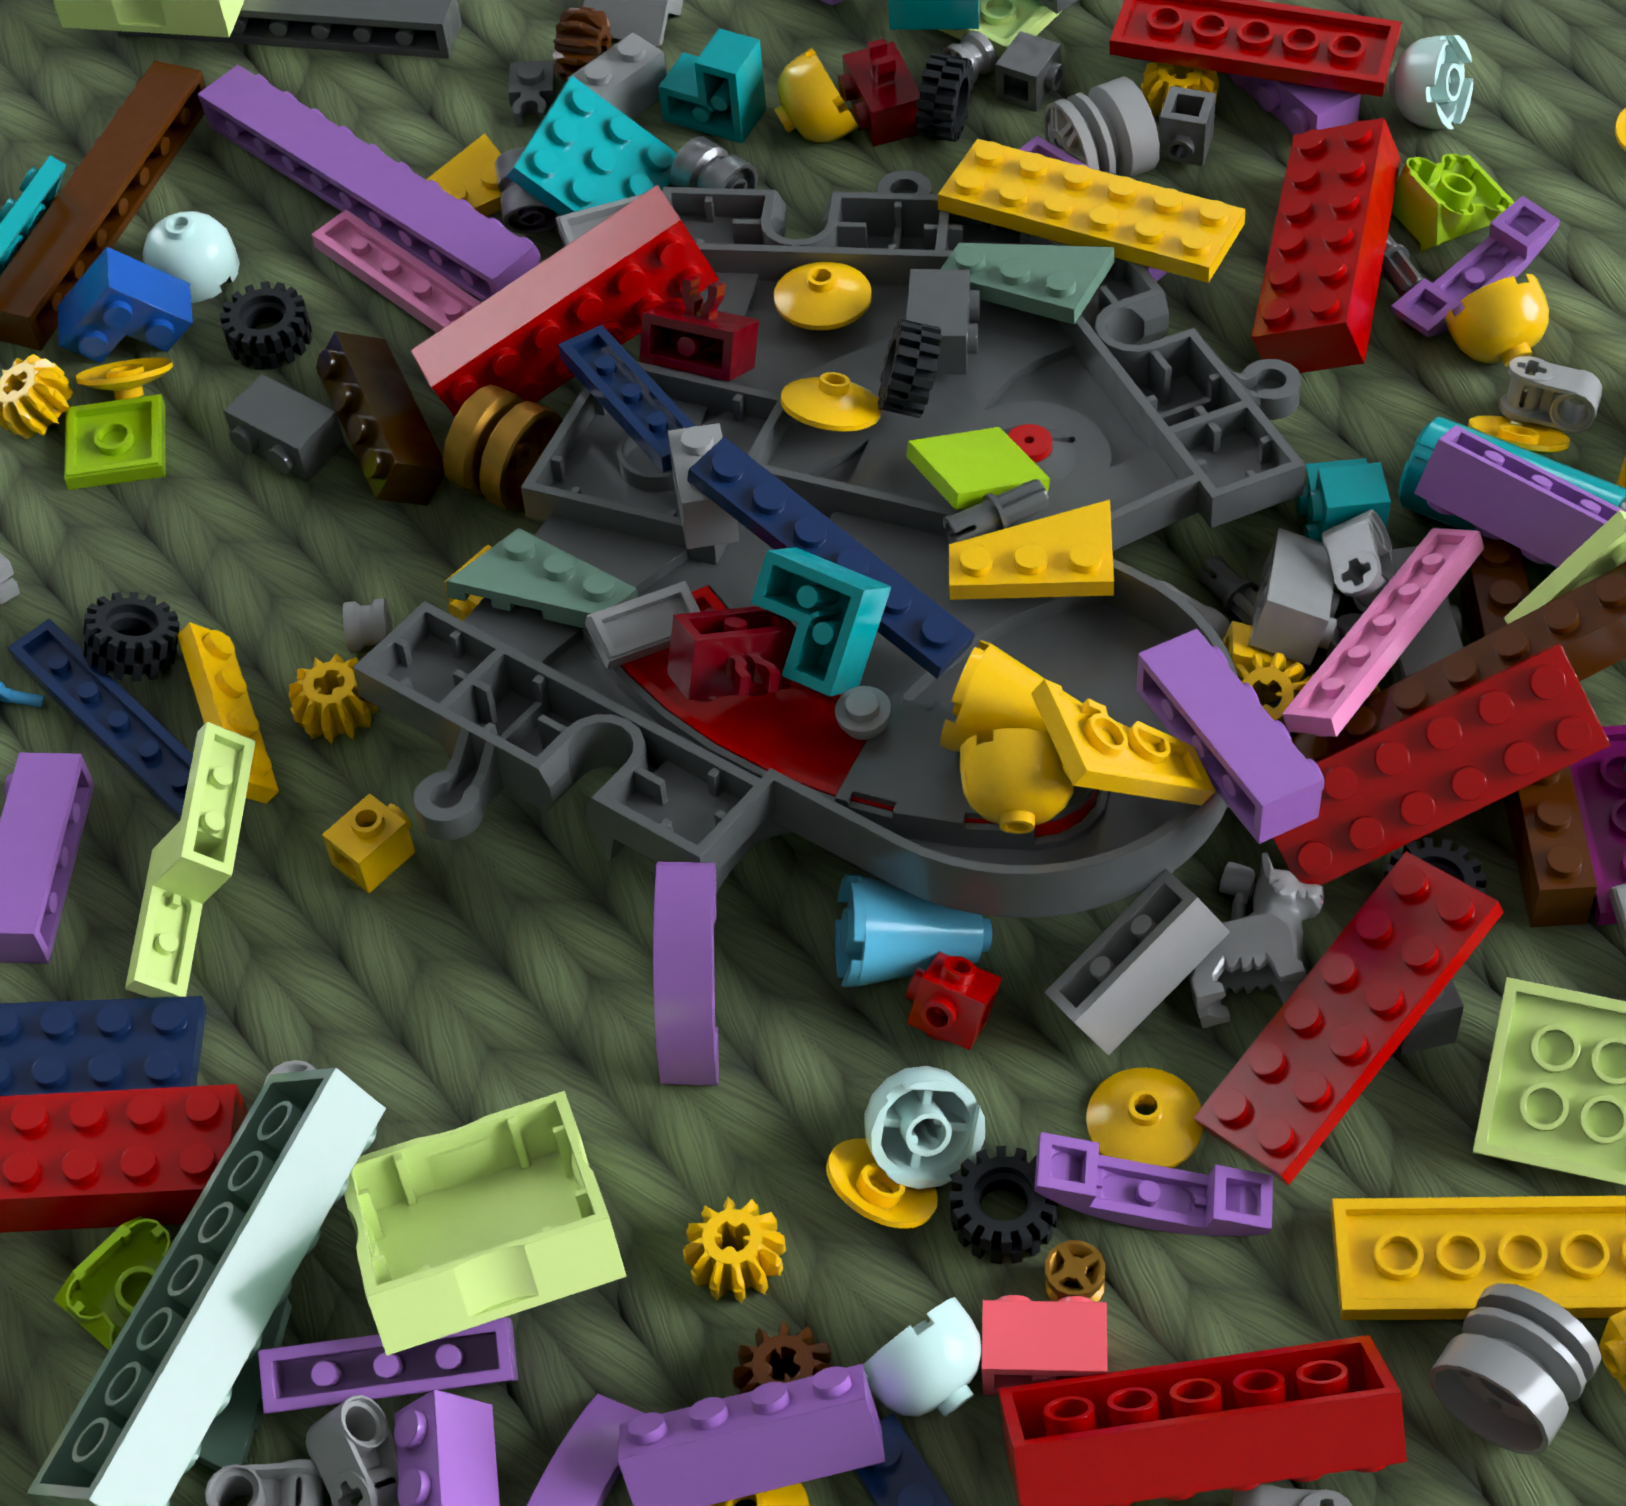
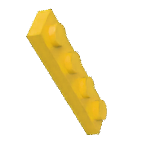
M189 622L177 634L203 722L204 724L210 722L256 741L246 798L267 804L279 793V789L272 770L271 760L267 755L259 730V722L255 717L247 692V685L236 658L234 644L230 637L221 631L210 630Z

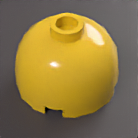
M813 48L797 56L784 68L777 84V93L782 105L774 110L788 133L797 129L808 141L829 143L846 136L859 127Z
M1526 274L1528 283L1518 284L1515 277L1510 276L1474 291L1461 300L1465 309L1456 317L1452 310H1449L1445 317V323L1453 340L1462 352L1477 362L1485 364L1503 362L1505 367L1509 366V362L1513 358L1532 356L1531 348L1542 339L1549 320V307L1538 279L1533 274Z
M1030 728L993 730V738L990 742L977 745V735H974L960 746L962 789L969 806L987 821L999 824V828L1004 832L1023 834L1033 831L1035 825L1047 822L1059 814L1073 795L1074 786L1063 770V763L1048 731Z

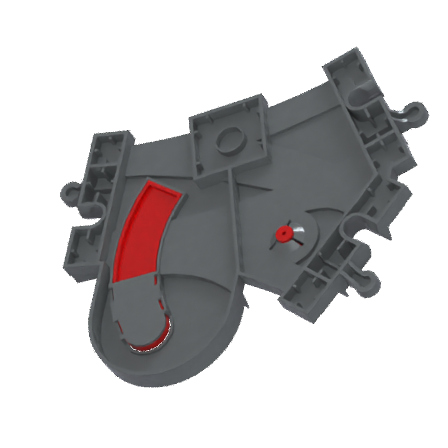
M910 170L895 171L885 175L879 180L876 186V193L833 191L824 206L821 222L822 231L813 237L797 240L784 238L788 221L787 205L776 190L663 187V194L719 278L718 281L726 283L724 299L718 306L717 311L759 320L755 368L731 381H725L645 362L637 363L696 426L720 423L723 437L730 440L974 632V639L969 648L936 679L877 632L859 686H871L883 691L890 700L892 715L889 723L880 735L869 740H858L843 731L836 721L835 705L842 694L827 696L795 681H791L790 689L778 690V692H771L762 696L730 695L718 697L710 702L688 700L667 674L670 648L607 670L587 629L545 620L541 610L515 605L511 611L492 608L491 599L483 598L467 618L462 621L424 601L353 667L360 697L442 743L450 760L446 770L430 774L419 783L414 791L413 803L421 830L429 837L438 840H456L466 837L477 829L483 820L484 808L503 789L547 812L589 771L603 766H617L620 769L595 793L585 807L587 823L598 842L603 844L605 860L610 862L626 845L655 862L716 863V893L730 871L752 847L767 838L789 832L802 836L918 898L947 908L989 916L1046 917L1095 909L1146 889L1165 869L1170 873L1175 871L1207 841L1221 821L1228 805L1217 791L1201 806L1074 786L1073 795L1066 807L1051 820L1035 825V829L1028 833H1007L999 828V824L987 821L969 806L962 789L960 752L941 747V733L945 719L955 722L957 716L953 715L955 703L951 702L966 662L974 647H979L980 640L993 644L1043 678L1062 686L1063 691L1080 702L1084 703L1089 698L1106 706L1108 716L1116 722L1131 728L1137 721H1140L1170 736L1172 735L1136 692L1138 653L1198 629L1212 647L1217 646L1221 649L1230 669L1238 677L1226 646L1202 614L1182 596L1158 580L1113 559L1114 596L950 600L949 544L951 543L946 533L952 531V529H944L942 520L943 517L951 516L965 509L955 510L906 457L908 441L1000 427L1050 478L1048 507L1008 525V528L1110 499L1112 550L1115 551L1196 513H1199L1208 526L1213 528L1302 496L1306 464L1270 421L1285 418L1294 413L1298 408L1302 378L1298 369L1282 360L1263 359L1249 364L1241 374L1232 371L1220 360L1195 328L1163 338L1169 325V310L1164 290L1143 265L1114 258V264L1075 325L980 299L979 320H970V323H978L977 354H968L967 374H934V384L929 392V400L927 405H925V411L921 418L882 410L879 421L873 426L862 430L842 432L811 427L795 420L784 411L780 403L783 388L798 379L820 377L826 372H837L846 375L851 382L865 387L879 398L881 374L884 370V360L888 353L890 339L892 340L893 329L896 327L898 319H906L910 269H941L958 243L1070 245L938 210V194H932L931 181L925 175ZM814 262H837L857 269L868 279L872 290V300L865 314L849 325L832 330H809L792 325L779 315L774 305V290L779 280L785 274L799 266ZM708 288L700 292V295L703 297V303L708 298ZM584 386L521 486L526 517L544 521L535 537L637 588L638 597L686 581L701 612L756 606L750 603L767 550L774 549L740 522H738L739 542L687 549L672 469L662 473ZM790 620L797 628L798 623ZM1098 791L1100 792L1097 806H1096L1095 809L1090 813V815L1085 819V821H1084L1083 823L1077 825L1076 827H1074V828H1072V829H1070V830H1068V831H1066V832H1064V833H1062V834H1060V835H1053V836H1047V837H1041V838H1034V837H1038V836H1045V835H1051V834L1061 833V832H1063V831H1065V830L1071 828L1072 826H1074V825H1076V824L1082 822V820L1087 816V814H1088V813L1092 810V808L1095 806L1096 800H1097Z

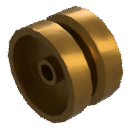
M490 384L480 388L464 402L452 422L444 447V474L451 485L471 494L484 495L488 502L507 511L518 513L525 510L521 486L559 428L562 419L558 412L538 403L524 402L520 395L502 387Z

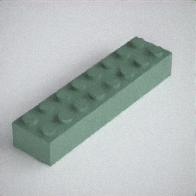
M337 1068L278 1073L269 1076L26 1493L43 1506H170L169 1499L182 1475L194 1465L200 1455V1443L213 1419L228 1405L232 1395L231 1387L243 1365L259 1349L262 1342L261 1333L273 1311L289 1295L292 1286L291 1279L303 1257L311 1252L317 1244L321 1234L320 1227L332 1205L339 1201L346 1192L349 1185L348 1176L358 1158L373 1143L377 1134L376 1126L386 1110L384 1106Z

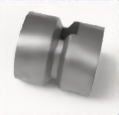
M695 137L689 140L675 157L671 168L670 181L672 187L756 189L758 173L753 165L732 153L728 156L725 149L707 138Z
M518 147L504 152L495 162L498 188L502 193L500 204L503 224L508 230L517 233L531 234L543 232L557 225L556 217L560 215L507 177L525 148Z

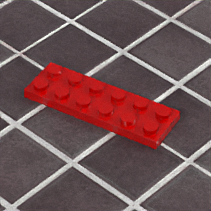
M1124 0L1110 38L1109 55L1301 84L1316 88L1346 91L1360 95L1383 97L1399 42L1402 22L1261 0Z
M1557 643L1316 761L1315 763L1320 768L1324 778L1319 817L1282 833L1273 839L1289 871L1296 876L1299 882L1324 885L1611 746L1561 644Z
M1406 851L1194 1116L1195 1121L1203 1130L1289 1186L1504 913L1499 902Z

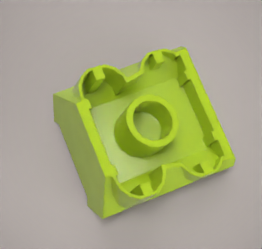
M1454 153L1444 154L1437 164L1425 158L1412 157L1407 159L1399 178H1397L1392 213L1420 242V252L1489 226L1514 201L1469 154L1465 156Z
M142 1216L122 1224L72 1271L53 1301L110 1351L172 1244L169 1232L157 1220L145 1219Z

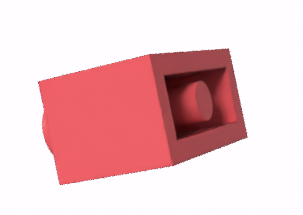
M1006 1295L997 1300H983V1395H999L998 1388L1107 1373V1302H1093L1089 1298L1082 1296H1068L1061 1298L1059 1301H1031L1029 1298L1020 1295Z

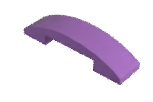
M1524 196L1520 197L1490 223L1489 236L1435 282L1431 283L1425 278L1391 306V313L1426 337L1448 331L1445 317L1451 309L1456 317L1465 309L1461 300L1469 294L1506 277L1514 276L1516 279L1550 240L1559 227L1560 219Z
M658 861L656 864L653 984L656 1048L661 1084L718 1086L719 1083L718 1027H715L714 977L716 863Z
M1041 1132L1038 1137L1034 1191L1065 1207L1120 1224L1180 1234L1251 1236L1269 1234L1272 1229L1273 1175L1215 1165L1209 1175L1099 1155V1143L1044 1132Z
M597 1394L578 1417L558 1447L527 1506H603L619 1473H622L618 1462L619 1424L631 1422L637 1416L645 1413Z

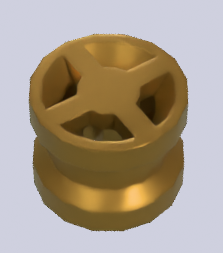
M1069 1240L1055 1246L1045 1260V1295L1047 1300L1059 1301L1061 1298L1068 1296H1082L1089 1298L1093 1302L1102 1301L1105 1286V1262L1102 1254L1093 1245L1079 1240ZM1066 1281L1078 1283L1080 1288L1070 1285L1065 1286L1064 1283Z

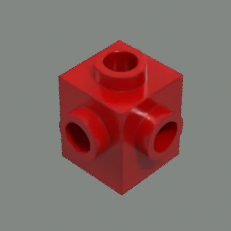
M939 952L927 970L918 967L911 979L906 999L912 1001L913 1005L907 1024L924 1031L933 1039L948 1041L971 1050L988 1023L1002 977L976 967L966 958L949 956Z

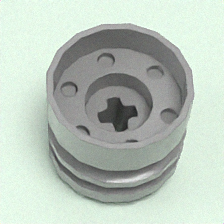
M1123 76L1090 89L1088 96L1080 92L1069 96L1067 100L1061 99L1046 106L1044 111L1046 141L1090 168L1103 172L1109 171L1130 178L1155 169L1159 161L1160 151L1157 127L1143 93L1129 78Z
M1496 1283L1484 1289L1477 1300L1475 1310L1470 1311L1464 1320L1463 1334L1451 1339L1431 1369L1429 1382L1435 1396L1442 1405L1469 1430L1490 1443L1514 1453L1535 1455L1546 1451L1566 1419L1569 1411L1567 1403L1579 1399L1586 1382L1591 1380L1598 1369L1602 1356L1597 1342L1585 1326L1562 1306L1538 1292L1519 1285Z

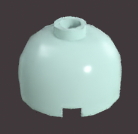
M1441 35L1419 39L1408 46L1398 59L1395 69L1389 75V92L1394 97L1398 109L1407 120L1419 127L1454 129L1451 125L1452 121L1454 124H1461L1465 119L1471 101L1473 78H1464L1463 63H1472L1466 42L1459 35Z
M197 211L172 214L156 223L147 235L142 253L143 263L190 283L191 303L204 301L222 292L220 285L226 282L229 277L232 282L234 281L240 264L235 246L227 229L210 215Z
M931 1066L906 1068L888 1077L872 1094L864 1113L866 1143L878 1166L897 1184L916 1189L940 1187L952 1181L950 1175L957 1172L967 1158L974 1163L976 1152L981 1150L985 1140V1116L971 1090L948 1071Z
M956 1297L946 1300L926 1313L931 1319L929 1323L924 1320L913 1328L911 1326L907 1327L864 1363L863 1367L871 1393L886 1408L902 1416L920 1417L938 1408L945 1418L974 1395L967 1385L981 1367V1338L971 1317Z

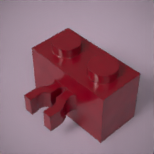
M884 38L867 43L866 49L842 55L843 74L838 75L840 94L844 102L851 101L853 117L859 126L857 129L859 131H866L873 147L918 135L919 132L916 130L918 122H915V115L918 111L916 101L919 99L920 92H918V87L894 41L886 43Z
M689 276L682 279V298L684 303L669 300L643 312L639 361L725 381H731L754 369L759 320L717 311L718 306L724 299L726 283L716 281L709 284L708 298L703 303V297L699 293L700 277Z
M759 606L674 614L667 674L688 700L710 702L718 697L730 695L762 696L767 693L778 692V690L790 689L792 680L783 677L782 672L797 628L789 619Z

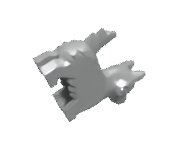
M1267 852L1262 853L1260 875L1253 899L1254 912L1249 916L1223 922L1222 924L1230 933L1187 976L1202 1028L1230 1022L1228 1008L1220 1003L1226 997L1229 988L1236 994L1244 988L1247 993H1252L1256 988L1264 991L1272 986L1284 1005L1307 976L1301 961L1302 921L1314 918L1320 913L1324 889L1319 884L1299 882L1290 871L1274 869Z

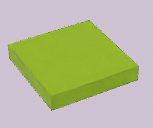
M162 394L72 406L66 411L64 480L68 490L166 477V411Z
M1000 427L908 441L906 457L955 510L967 509L983 502L984 495L988 493L997 496L1033 479L1040 480L1048 493L1050 478Z

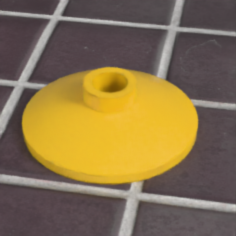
M814 262L799 266L785 274L779 280L774 290V305L779 315L790 324L809 330H832L849 325L865 314L872 300V290L868 279L857 269L837 262Z
M163 357L118 361L79 372L76 375V381L78 384L89 388L113 390L116 400L137 398L144 395L142 385L163 376L173 368V363L171 359Z
M826 372L820 377L795 380L787 384L781 392L780 403L788 415L803 424L823 430L846 432L866 429L876 424L882 413V410L878 409L879 398L863 386L851 382L846 375L837 372Z
M1475 416L1470 418L1468 427L1539 455L1564 451L1570 445V438L1554 428L1531 422H1518L1504 416Z
M1132 1068L1110 1076L1094 1091L1087 1107L1086 1126L1089 1138L1092 1142L1099 1143V1154L1104 1156L1175 1168L1193 1154L1203 1132V1128L1194 1119V1116L1201 1109V1104L1194 1091L1177 1076L1160 1069ZM1146 1106L1156 1111L1150 1115H1142L1135 1108Z
M849 1139L837 1144L827 1159V1176L838 1196L857 1213L876 1223L893 1228H915L928 1222L937 1208L938 1195L935 1187L916 1189L894 1182L876 1163L866 1143V1139Z

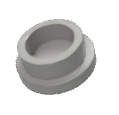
M858 686L847 690L839 697L835 705V716L839 727L849 736L858 740H869L880 735L886 728L892 715L891 703L887 695L880 689L871 686Z

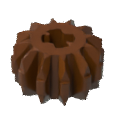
M580 6V8L570 7L561 14L560 23L556 25V37L553 40L555 47L552 56L555 59L554 68L556 73L560 75L562 80H567L568 77L611 48L613 37L610 32L611 23L603 11Z
M784 1321L778 1328V1336L770 1337L767 1332L758 1328L757 1333H755L757 1347L740 1345L738 1359L741 1365L735 1367L732 1371L733 1385L740 1389L739 1395L751 1392L765 1383H787L811 1377L823 1369L834 1367L832 1364H829L830 1360H832L831 1349L826 1342L814 1344V1332L808 1326L795 1337L791 1336L790 1327ZM790 1372L796 1374V1376L790 1379L788 1374L785 1373ZM780 1374L785 1381L774 1380V1378Z

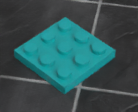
M571 76L559 92L507 177L561 216L644 194L656 185L662 191L663 187H667L670 183L671 168L677 153L574 76Z

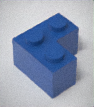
M109 247L105 248L58 305L59 346L99 363L104 361L125 335L168 352L193 324L190 283Z

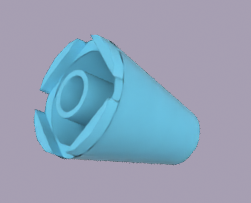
M845 874L841 880L837 902L848 903L847 908L843 909L841 920L835 919L836 972L838 978H844L841 983L842 987L855 988L913 976L918 967L927 970L939 952L949 956L966 958L974 964L979 962L982 952H989L992 925L989 918H983L980 914L955 910L923 900L885 881L863 875Z

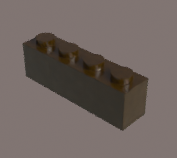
M335 331L326 349L319 354L316 370L376 500L428 506L445 477L443 457L386 339Z

